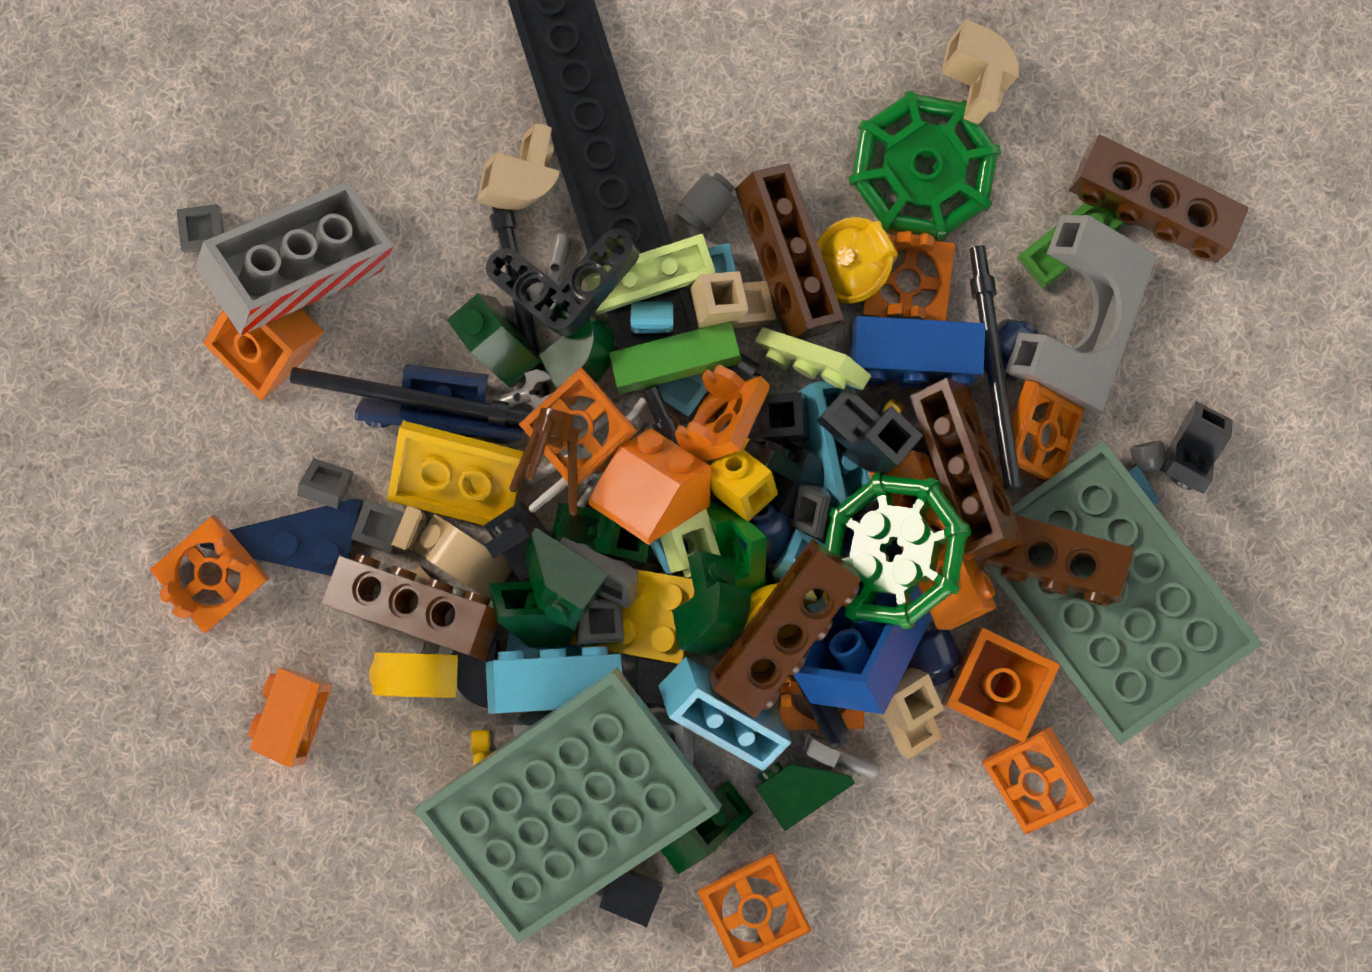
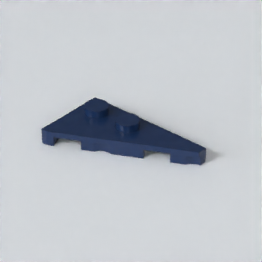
M355 498L340 502L337 509L323 506L229 531L253 559L332 576L338 557L341 556L347 559L351 557L354 540L351 538L362 510L363 500ZM214 543L200 544L202 548L215 550Z

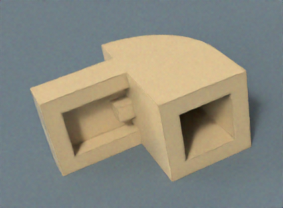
M966 19L948 41L941 74L970 86L963 119L979 124L990 111L994 113L999 108L1004 93L1019 77V65L1013 49L1005 39L996 32Z
M535 123L523 135L519 158L496 152L484 164L477 198L478 203L503 210H522L534 204L553 187L560 171L547 167L554 149V144L549 142L552 127Z
M740 271L700 274L691 286L699 329L732 321L733 329L769 326L776 320L767 281L742 283Z
M434 514L412 548L458 581L488 598H491L489 592L490 583H504L512 571V568L505 559L500 556L493 559L485 546L436 514Z
M909 667L906 669L885 713H876V715L886 721L900 755L907 759L912 758L943 738L934 716L942 712L944 708L928 673L914 667Z

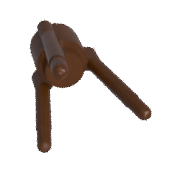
M541 408L539 418L535 420L532 435L514 473L509 490L511 492L517 491L526 470V479L528 481L534 479L546 446L562 449L563 441H566L569 514L576 516L578 499L577 441L580 429L572 427L574 417L572 414L550 408Z

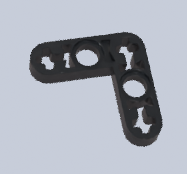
M621 228L611 229L598 239L560 285H557L510 248H502L491 254L485 269L491 281L554 333L560 336H570L581 329L632 269L639 258L640 249L637 242L626 230ZM616 245L625 248L624 253L621 255L613 253L611 250ZM601 260L611 267L608 272L599 264ZM505 264L511 266L520 275L517 281L501 271ZM592 273L600 274L601 279L597 288L589 292L582 291V281L587 275ZM543 283L544 292L542 296L535 301H527L526 291L532 284ZM554 302L564 311H568L570 316L566 320L559 318L550 309Z

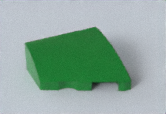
M710 502V506L706 510L720 555L731 558L736 586L750 589L752 594L754 591L765 586L767 537L757 527L744 520L738 514ZM740 537L747 543L746 550L743 548Z

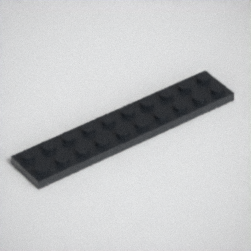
M508 0L547 126L552 127L550 136L587 252L604 233L614 228L626 230L639 245L640 254L672 244L595 1ZM616 245L611 251L621 255L624 253L625 248ZM603 260L599 263L601 266L606 265ZM686 286L641 300L670 301L673 303V332L634 334L631 332V304L606 312L614 332L618 350L699 329Z

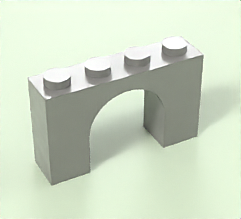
M1060 215L1047 254L1079 272L1087 281L1093 298V314L1090 326L1080 342L1072 348L1048 335L1019 333L1005 372L1024 382L1025 380L1037 381L1083 409L1103 411L1157 255L1089 215Z

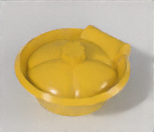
M851 217L839 220L830 225L817 240L839 303L844 304L861 302L877 293L888 279L892 264L898 256V252L892 240L883 229L882 223L880 221L873 222L866 218Z

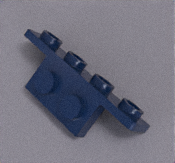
M406 364L403 369L402 387L486 402L489 374ZM368 398L361 399L355 410L354 418L358 421H365L368 426L384 428L390 425L401 426L404 420L466 437H472L473 435L490 437L492 441L497 443H511L514 440L520 441L524 434V430L519 425L506 423L505 427L488 424L487 419Z

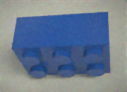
M857 316L850 329L849 357L871 375L866 387H880L883 381L888 380L899 381L900 388L923 389L925 383H937L946 378L970 386L983 375L986 323Z
M862 581L858 583L859 590L857 596H859L860 592L864 588V584L862 583ZM918 585L913 588L915 591L910 594L912 602L922 595ZM878 593L872 604L897 607L898 605L896 596ZM841 606L832 618L833 624L827 635L820 641H814L806 652L805 663L793 676L810 703L884 714L932 618L929 611L915 622L914 628L903 630L898 625L865 620L853 622L846 617V609L844 606Z

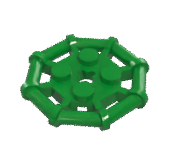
M914 90L905 91L902 98L869 120H862L857 128L860 134L852 175L848 177L850 186H855L878 221L882 223V227L886 232L890 229L901 232L910 231L912 234L917 235L926 233L935 237L936 241L946 240V235L980 212L989 211L992 206L990 197L997 158L1001 155L1000 145L993 143L980 123L975 124L963 119L967 101L964 99L962 102L915 94ZM919 111L951 118L947 125L927 124V121H921ZM908 113L910 125L893 136L883 130ZM958 122L977 147L976 149L967 150L956 135L954 128ZM878 141L886 146L883 167L870 170L874 143ZM920 155L924 159L932 157L936 162L932 166L933 173L927 175L925 172L919 173L915 169L918 165L916 157ZM980 160L976 187L974 189L965 183L966 169L970 161ZM884 179L896 196L897 201L891 209L873 185V181ZM958 193L968 199L966 203L945 217H942L941 204ZM904 204L915 208L930 209L932 221L899 215V212Z
M882 472L872 474V480L839 506L830 508L828 512L830 521L825 548L840 557L846 526L854 530L850 557L843 558L842 560L854 567L864 584V588L859 596L856 595L853 601L844 607L846 609V617L853 622H858L859 620L898 625L903 630L914 628L915 622L951 594H958L961 589L958 582L966 539L971 535L970 525L963 523L941 491V483L933 477L921 480L887 476ZM891 493L918 496V499L912 508L893 506ZM878 497L879 508L876 511L866 513L860 523L851 518ZM930 507L933 508L946 527L944 530L936 532L928 524V519L925 515ZM897 540V544L903 547L904 551L902 555H895L893 562H889V555L886 554L887 547L892 544V541ZM947 543L941 575L936 571L940 545ZM930 579L936 582L925 593L913 602L911 601L910 594L915 591L913 589L921 582L926 583ZM881 593L896 596L898 605L897 607L872 604L876 595Z

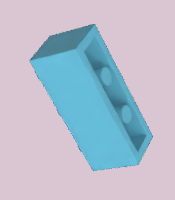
M826 381L811 383L798 392L807 395L809 439L805 440L807 450L815 454L823 466L824 487L831 496L829 512L831 507L836 508L871 479L868 474L870 471L859 467L846 458L842 453L847 448L816 421L843 390L832 386ZM845 385L844 389L848 386L855 393L854 387ZM878 497L875 498V499H874L872 502H870L869 504H871V503L877 501V500H878Z
M607 647L582 648V656L566 657V649L540 650V658L524 659L523 651L497 652L498 660L486 662L488 714L555 710L617 667L622 673L621 654L608 655Z
M685 657L658 686L668 717L764 771L791 744L779 710L773 707L768 710L763 708L755 719L713 691L709 679L712 671Z

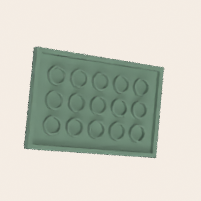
M1104 440L1011 507L1013 513L1018 516L1133 547L1134 558L1121 602L1110 601L1109 607L1096 605L1084 600L1085 593L1068 589L1067 595L1054 593L1042 588L1043 581L1026 577L1025 583L1016 582L1000 576L1001 569L985 565L1120 746L1262 646V642ZM1038 547L1031 553L1030 561L1034 565L1045 566L1052 561L1054 552L1048 547ZM1007 549V550H1005V551H1003V552H1000V553H998V554H1004V553H1006L1007 551H1009V549ZM1081 558L1074 562L1071 572L1076 577L1087 578L1095 572L1096 565L1090 559Z
M616 667L427 797L416 806L414 811L511 936L519 943L719 812L722 804Z

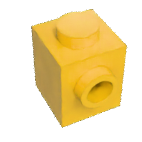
M743 448L741 451L714 459L710 465V487L713 495L747 522L778 495L772 471Z

